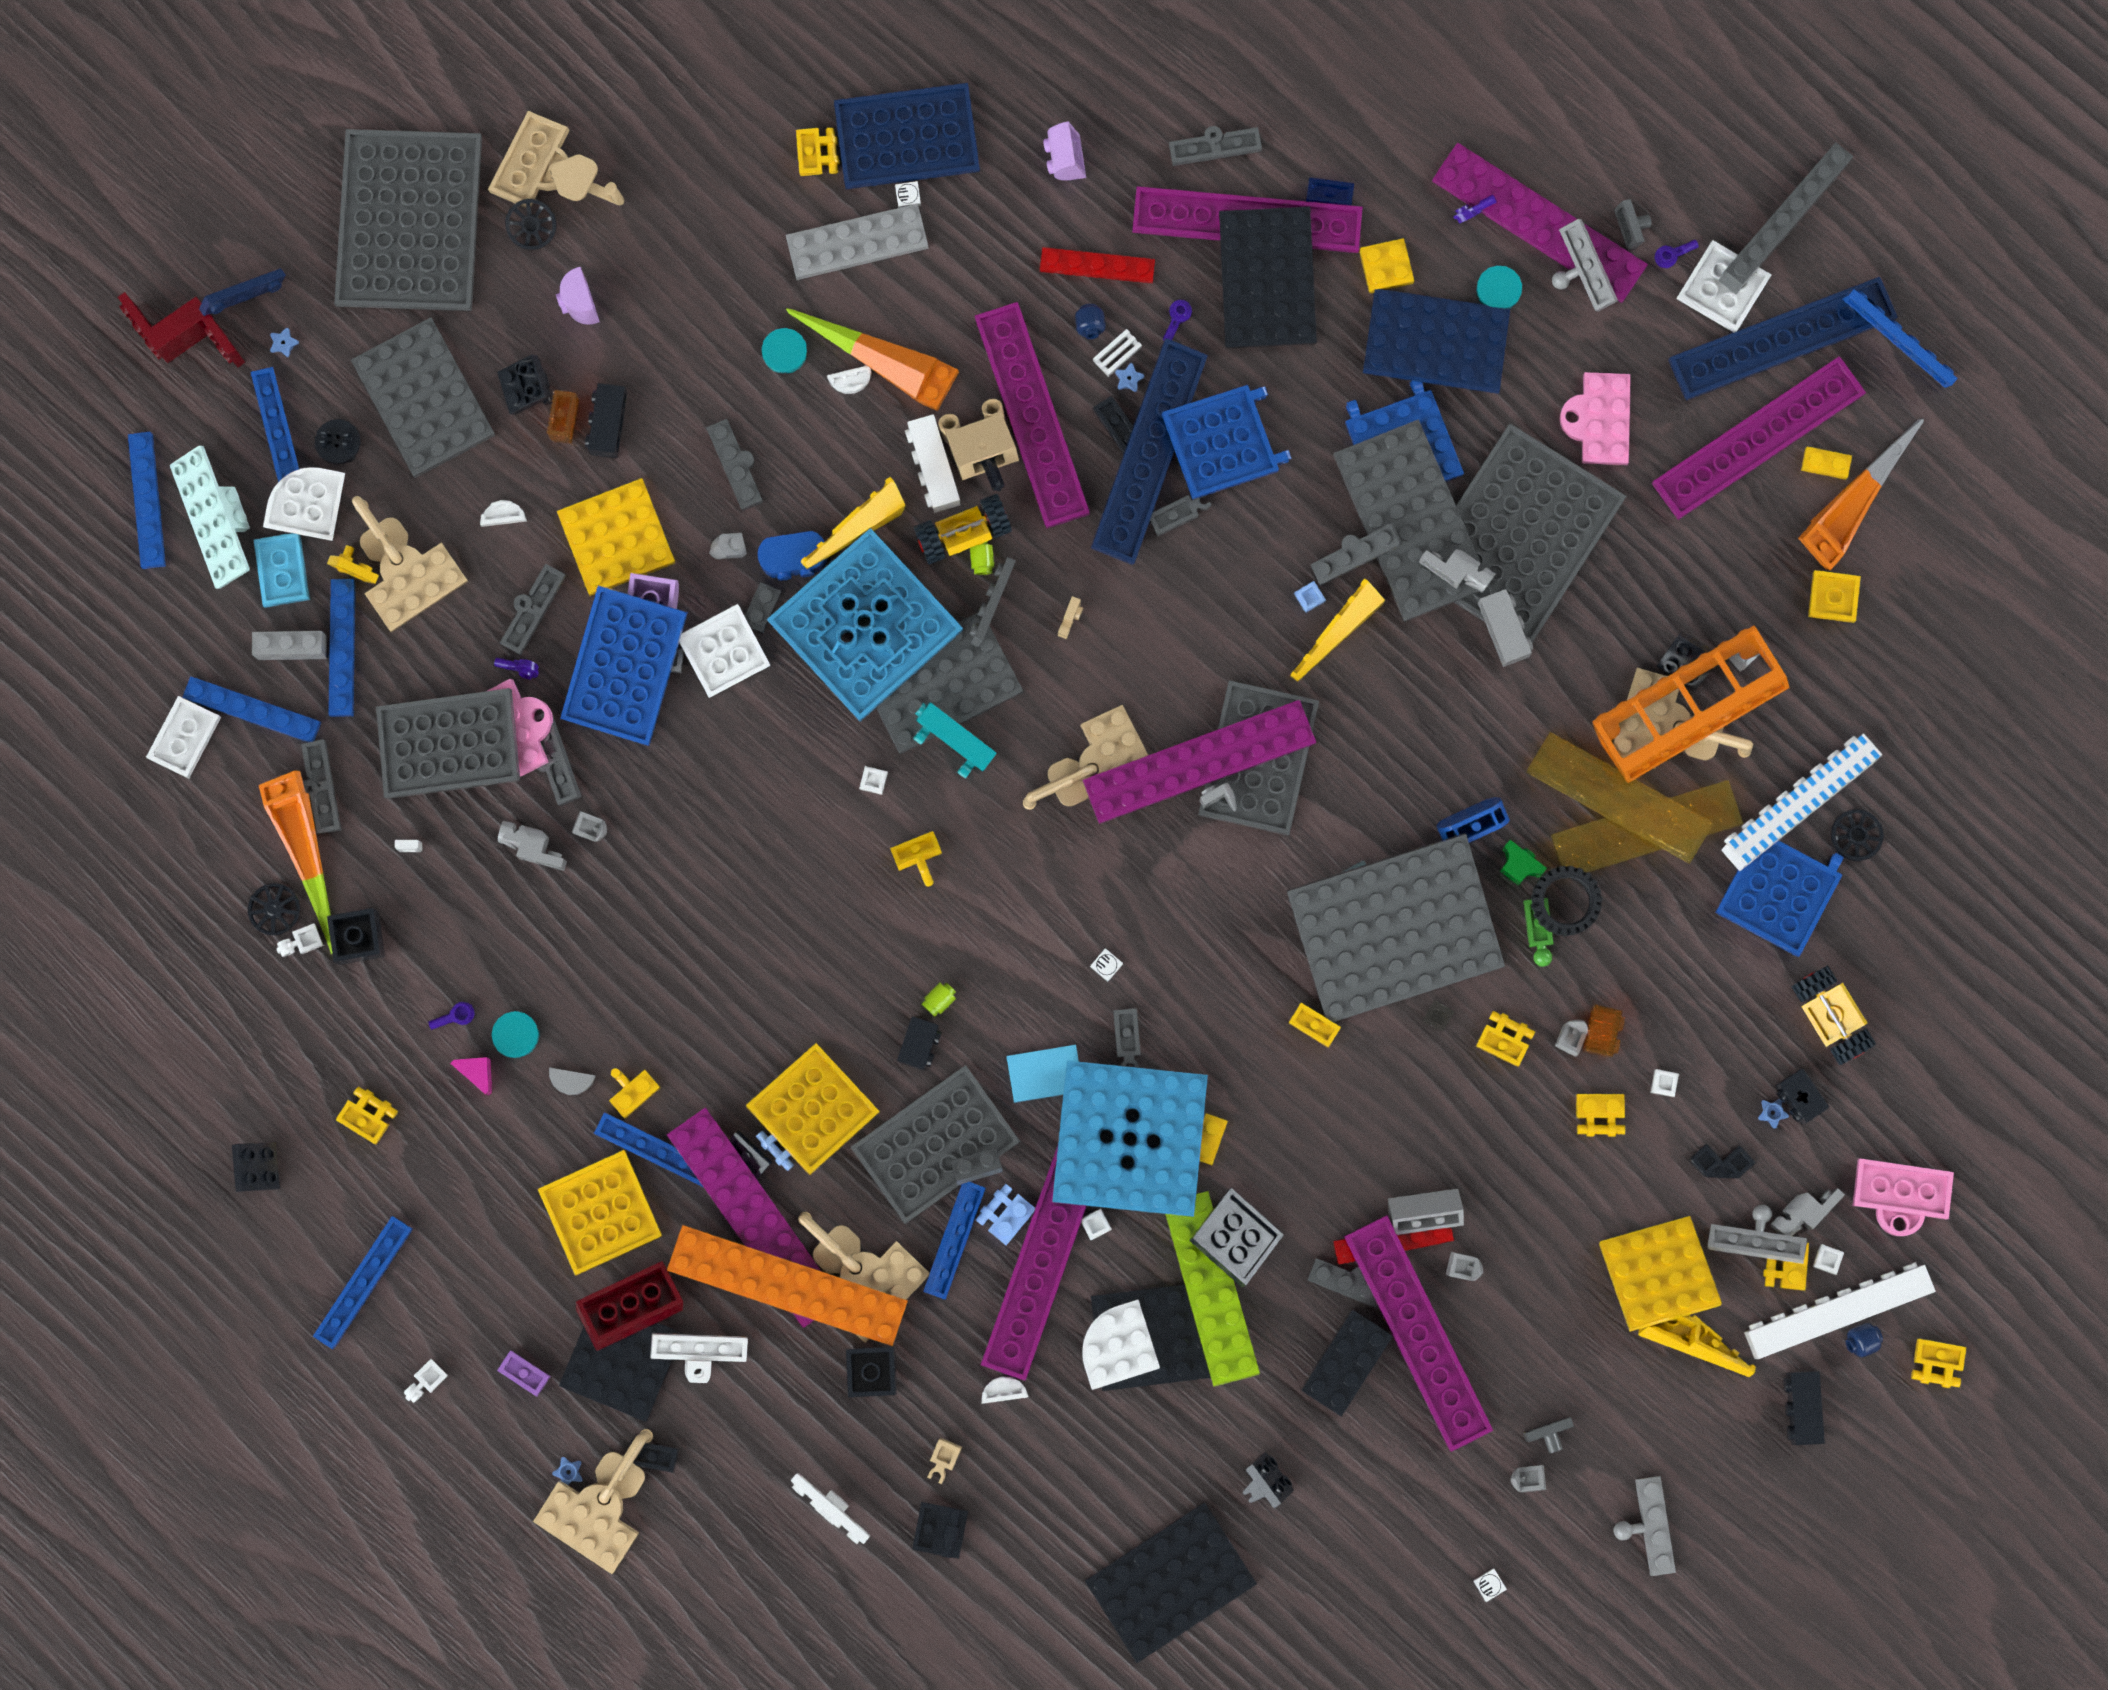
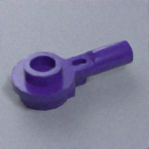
M1491 195L1471 208L1467 204L1455 210L1457 215L1453 216L1454 220L1457 219L1460 224L1476 216L1483 209L1497 203L1495 196Z
M1692 240L1677 248L1662 246L1657 249L1654 259L1661 268H1671L1675 265L1678 256L1699 248L1696 240Z
M1177 300L1170 306L1171 322L1163 337V341L1166 338L1173 340L1179 325L1191 317L1192 308L1188 302Z
M496 658L494 661L495 667L518 671L522 678L528 680L538 677L539 666L530 660L520 659L513 662Z
M459 1002L454 1005L449 1014L428 1021L431 1030L452 1022L467 1025L474 1019L475 1011L471 1004Z

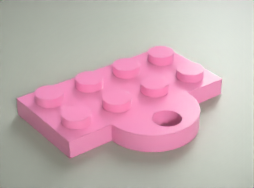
M1585 372L1583 375V395L1570 398L1561 410L1560 425L1562 430L1570 438L1582 441V464L1628 465L1630 374ZM1568 412H1573L1577 415L1578 421L1570 423L1566 420L1565 415Z
M509 679L487 691L512 689L521 777L548 763L540 741L550 733L553 715L549 706L542 700L533 697L521 698L514 680ZM542 709L544 711V718L537 722L534 718L537 710Z
M1858 1159L1852 1206L1876 1209V1218L1879 1225L1891 1235H1911L1922 1226L1925 1217L1949 1219L1954 1172ZM1897 1217L1902 1218L1905 1222V1228L1902 1231H1897L1893 1226V1221Z

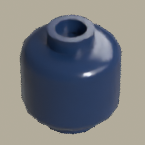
M1085 304L1075 314L1076 330L1079 335L1087 339H1096L1105 331V315L1103 310L1097 305Z
M1863 1323L1848 1331L1845 1343L1849 1352L1863 1358L1880 1350L1883 1336L1878 1327L1870 1323Z

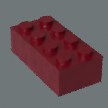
M663 1261L576 1301V1311L596 1351L683 1311V1300Z

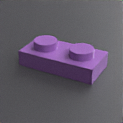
M510 1350L497 1370L536 1397H538L551 1377L512 1350Z

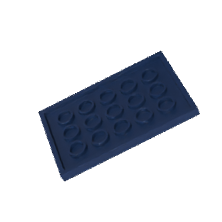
M968 83L834 100L845 189L980 172Z
M1375 289L1363 373L1499 394L1510 309Z

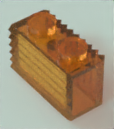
M555 390L553 391V404H551L552 408L549 414L551 417L548 418L550 421L548 422L549 426L546 433L551 441L572 444L579 398L576 393Z
M1599 1005L1592 1006L1588 1033L1583 1047L1584 1053L1611 1058L1614 1053H1618L1620 1047V1040H1617L1618 1031L1623 1030L1625 1017H1621V1010Z

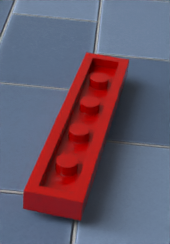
M1042 247L1040 272L1153 284L1155 259Z
M1451 1227L1397 1235L1404 1251L1454 1241ZM1345 1239L1333 1241L1338 1265L1356 1261Z

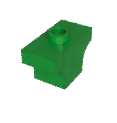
M1511 840L1502 849L1506 855V863L1500 872L1517 886L1524 878L1529 876L1539 879L1547 869L1535 859V854L1527 848H1520Z

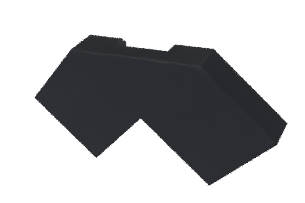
M1707 1144L1703 1145L1688 1159L1703 1177L1739 1179L1756 1163L1740 1145L1723 1160Z

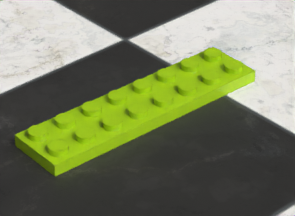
M1207 1191L1196 1194L1194 1217L1165 1214L1213 1387L1260 1375L1234 1280L1189 1241L1213 1210L1209 1192Z

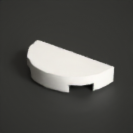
M863 366L827 375L831 386L837 391L853 394L863 390L868 385L872 371L870 367Z
M499 500L491 503L484 514L481 515L480 525L484 527L526 522L527 520L525 513L518 505L511 501Z
M999 1377L992 1380L985 1387L982 1393L981 1404L1026 1398L1028 1394L1020 1381L1012 1377Z

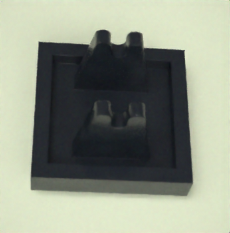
M1681 630L1657 664V667L1671 675L1681 666L1690 664L1701 654L1708 653L1712 649ZM1712 669L1685 685L1696 691Z
M276 1142L232 1145L236 1192L280 1189Z
M1267 1452L1261 1454L1245 1469L1253 1479L1243 1491L1244 1495L1252 1494L1248 1500L1250 1503L1266 1497L1272 1507L1276 1508L1294 1491L1290 1479L1281 1473L1276 1460L1269 1456Z

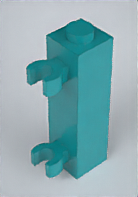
M928 702L927 705L922 703L915 712L917 715L915 720L922 727L913 739L922 744L930 732H932L967 759L957 771L962 777L966 778L974 766L984 771L997 754L931 702Z

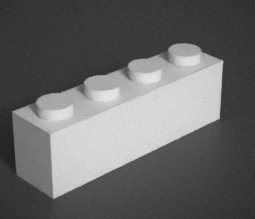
M934 414L907 422L909 429L905 430L908 443L913 442L915 451L911 452L915 465L920 464L922 472H919L918 476L921 486L926 485L928 493L924 495L928 508L933 507L934 513L960 506V498Z

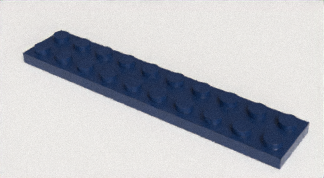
M1877 277L1670 357L1668 359L1685 400L1688 401L1874 329V326L1842 300L1847 292L1853 289L1862 291L1868 297L1867 301L1873 306L1877 305L1885 312L1884 315L1889 320H1896L1898 316L1881 278Z
M1167 338L1163 341L1092 541L1091 549L1131 565L1135 563L1174 453V447L1162 413L1192 402L1208 355Z

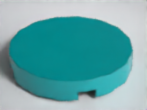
M1494 266L1481 274L1477 282L1476 293L1483 305L1511 309L1517 304L1522 294V283L1514 270L1506 266Z
M788 328L776 329L769 333L764 339L761 348L762 357L766 365L777 373L788 374L795 372L801 368L807 357V346L802 335Z
M517 1011L506 1013L498 1018L493 1026V1044L506 1057L515 1059L524 1057L533 1052L538 1044V1027L533 1018L525 1013Z

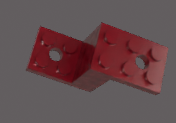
M125 292L118 296L122 303L119 308L129 318L134 329L145 340V344L158 360L163 358L168 364L208 336L229 364L234 362L237 367H240L245 363L212 315L204 316L199 310L202 303L197 296L154 326H151L138 306Z

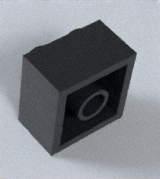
M370 908L327 916L333 961L336 964L343 965L385 957L379 911Z
M895 1347L846 1349L848 1398L897 1395Z

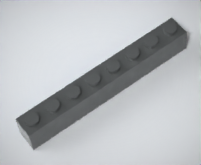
M1835 142L1726 268L1719 281L1737 295L1844 171L1853 155Z

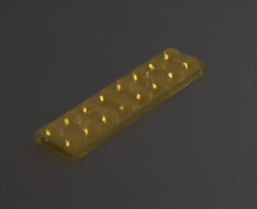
M1551 732L1526 772L1689 864L1714 824L1636 779L1627 783L1618 769Z
M1729 780L1552 834L1551 839L1560 866H1574L1589 873L1741 826L1743 821Z

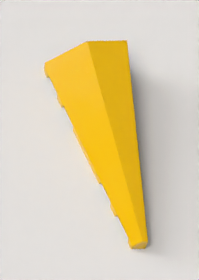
M891 477L885 480L886 483L877 493L874 491L870 495L871 498L857 507L833 529V535L824 543L821 541L817 545L818 548L801 560L806 569L854 543L870 528L875 531L902 515L905 503Z
M1364 579L1361 582V586L1351 595L1348 602L1317 639L1313 648L1291 673L1290 676L1297 682L1383 605L1385 600L1368 580Z
M1687 1315L1639 1329V1336L1747 1377L1755 1373L1756 1366L1753 1364L1748 1365L1738 1356L1739 1352L1737 1350H1730L1721 1342L1723 1338L1695 1315Z

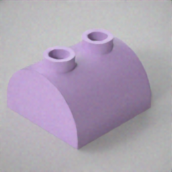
M1069 121L1051 127L1047 132L1048 138L1043 141L1045 151L1047 153L1051 152L1052 160L1047 161L1049 174L1054 173V177L1059 180L1086 178L1079 133Z
M581 267L569 271L561 281L560 293L556 294L563 314L569 313L575 321L582 324L590 325L600 322Z
M630 573L628 594L677 609L679 583L678 580Z

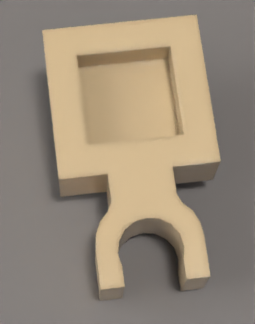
M1072 596L1058 631L1059 637L1067 639L1074 620L1079 621L1083 611V607H1080L1081 599Z
M940 1437L930 1461L936 1463V1466L931 1469L927 1478L931 1479L934 1472H939L941 1475L939 1483L942 1484L946 1476L945 1469L953 1470L962 1447Z

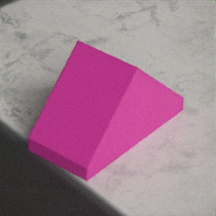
M489 1058L453 1060L450 1063L484 1094L489 1096L492 1093L491 1062Z

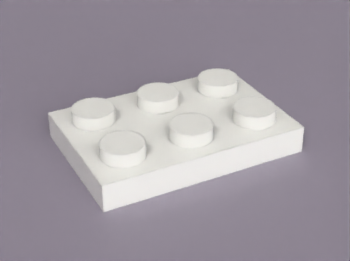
M178 696L146 758L186 778H190L221 717Z

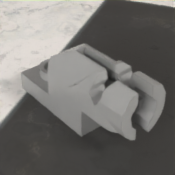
M1457 549L1446 563L1442 561L1443 558L1434 551L1430 553L1427 550L1419 563L1456 589L1465 580L1466 585L1483 593L1495 576V573L1487 567L1483 571L1478 572L1480 562L1464 551Z
M507 821L502 822L498 842L515 850L518 848L516 856L519 859L565 870L567 862L561 858L562 854L548 851V854H545L549 837L542 830L521 825L519 830L516 831V824Z
M1838 1188L1832 1191L1828 1189L1819 1198L1821 1203L1809 1193L1797 1195L1783 1210L1786 1219L1777 1216L1770 1226L1778 1234L1787 1236L1797 1233L1803 1228L1802 1225L1808 1230H1812L1845 1194Z

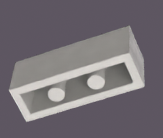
M1505 589L1480 598L1478 605L1503 667L1529 658L1533 645L1530 638L1524 635L1522 630L1525 628L1524 622L1520 615H1516L1514 610L1516 603L1513 595H1508Z
M322 631L252 632V655L258 660L327 659V636Z
M1458 1189L1388 1199L1389 1218L1397 1235L1464 1225V1212Z

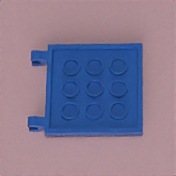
M1410 382L1414 393L1413 397L1360 415L1356 400L1347 402L1346 409L1351 419L1347 420L1345 424L1353 445L1419 419L1445 482L1464 475L1431 390L1424 392L1422 382Z
M1248 385L1162 413L1192 499L1279 471L1278 465L1288 463L1292 459L1289 450L1273 455L1254 403L1268 396L1265 386L1250 391Z
M1778 840L1741 871L1737 870L1715 913L1799 957L1842 877V874L1838 873L1837 869L1844 857L1835 853L1830 858L1828 865L1825 866Z

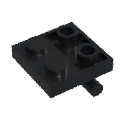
M531 354L497 372L509 414L516 415L542 401L544 405L553 402L549 391L550 384L547 374L543 372L537 355Z
M921 1502L912 1550L959 1559L968 1511Z

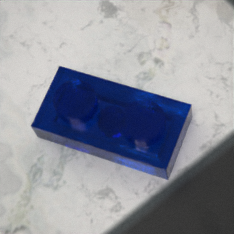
M1309 177L1306 202L1351 206L1354 183Z

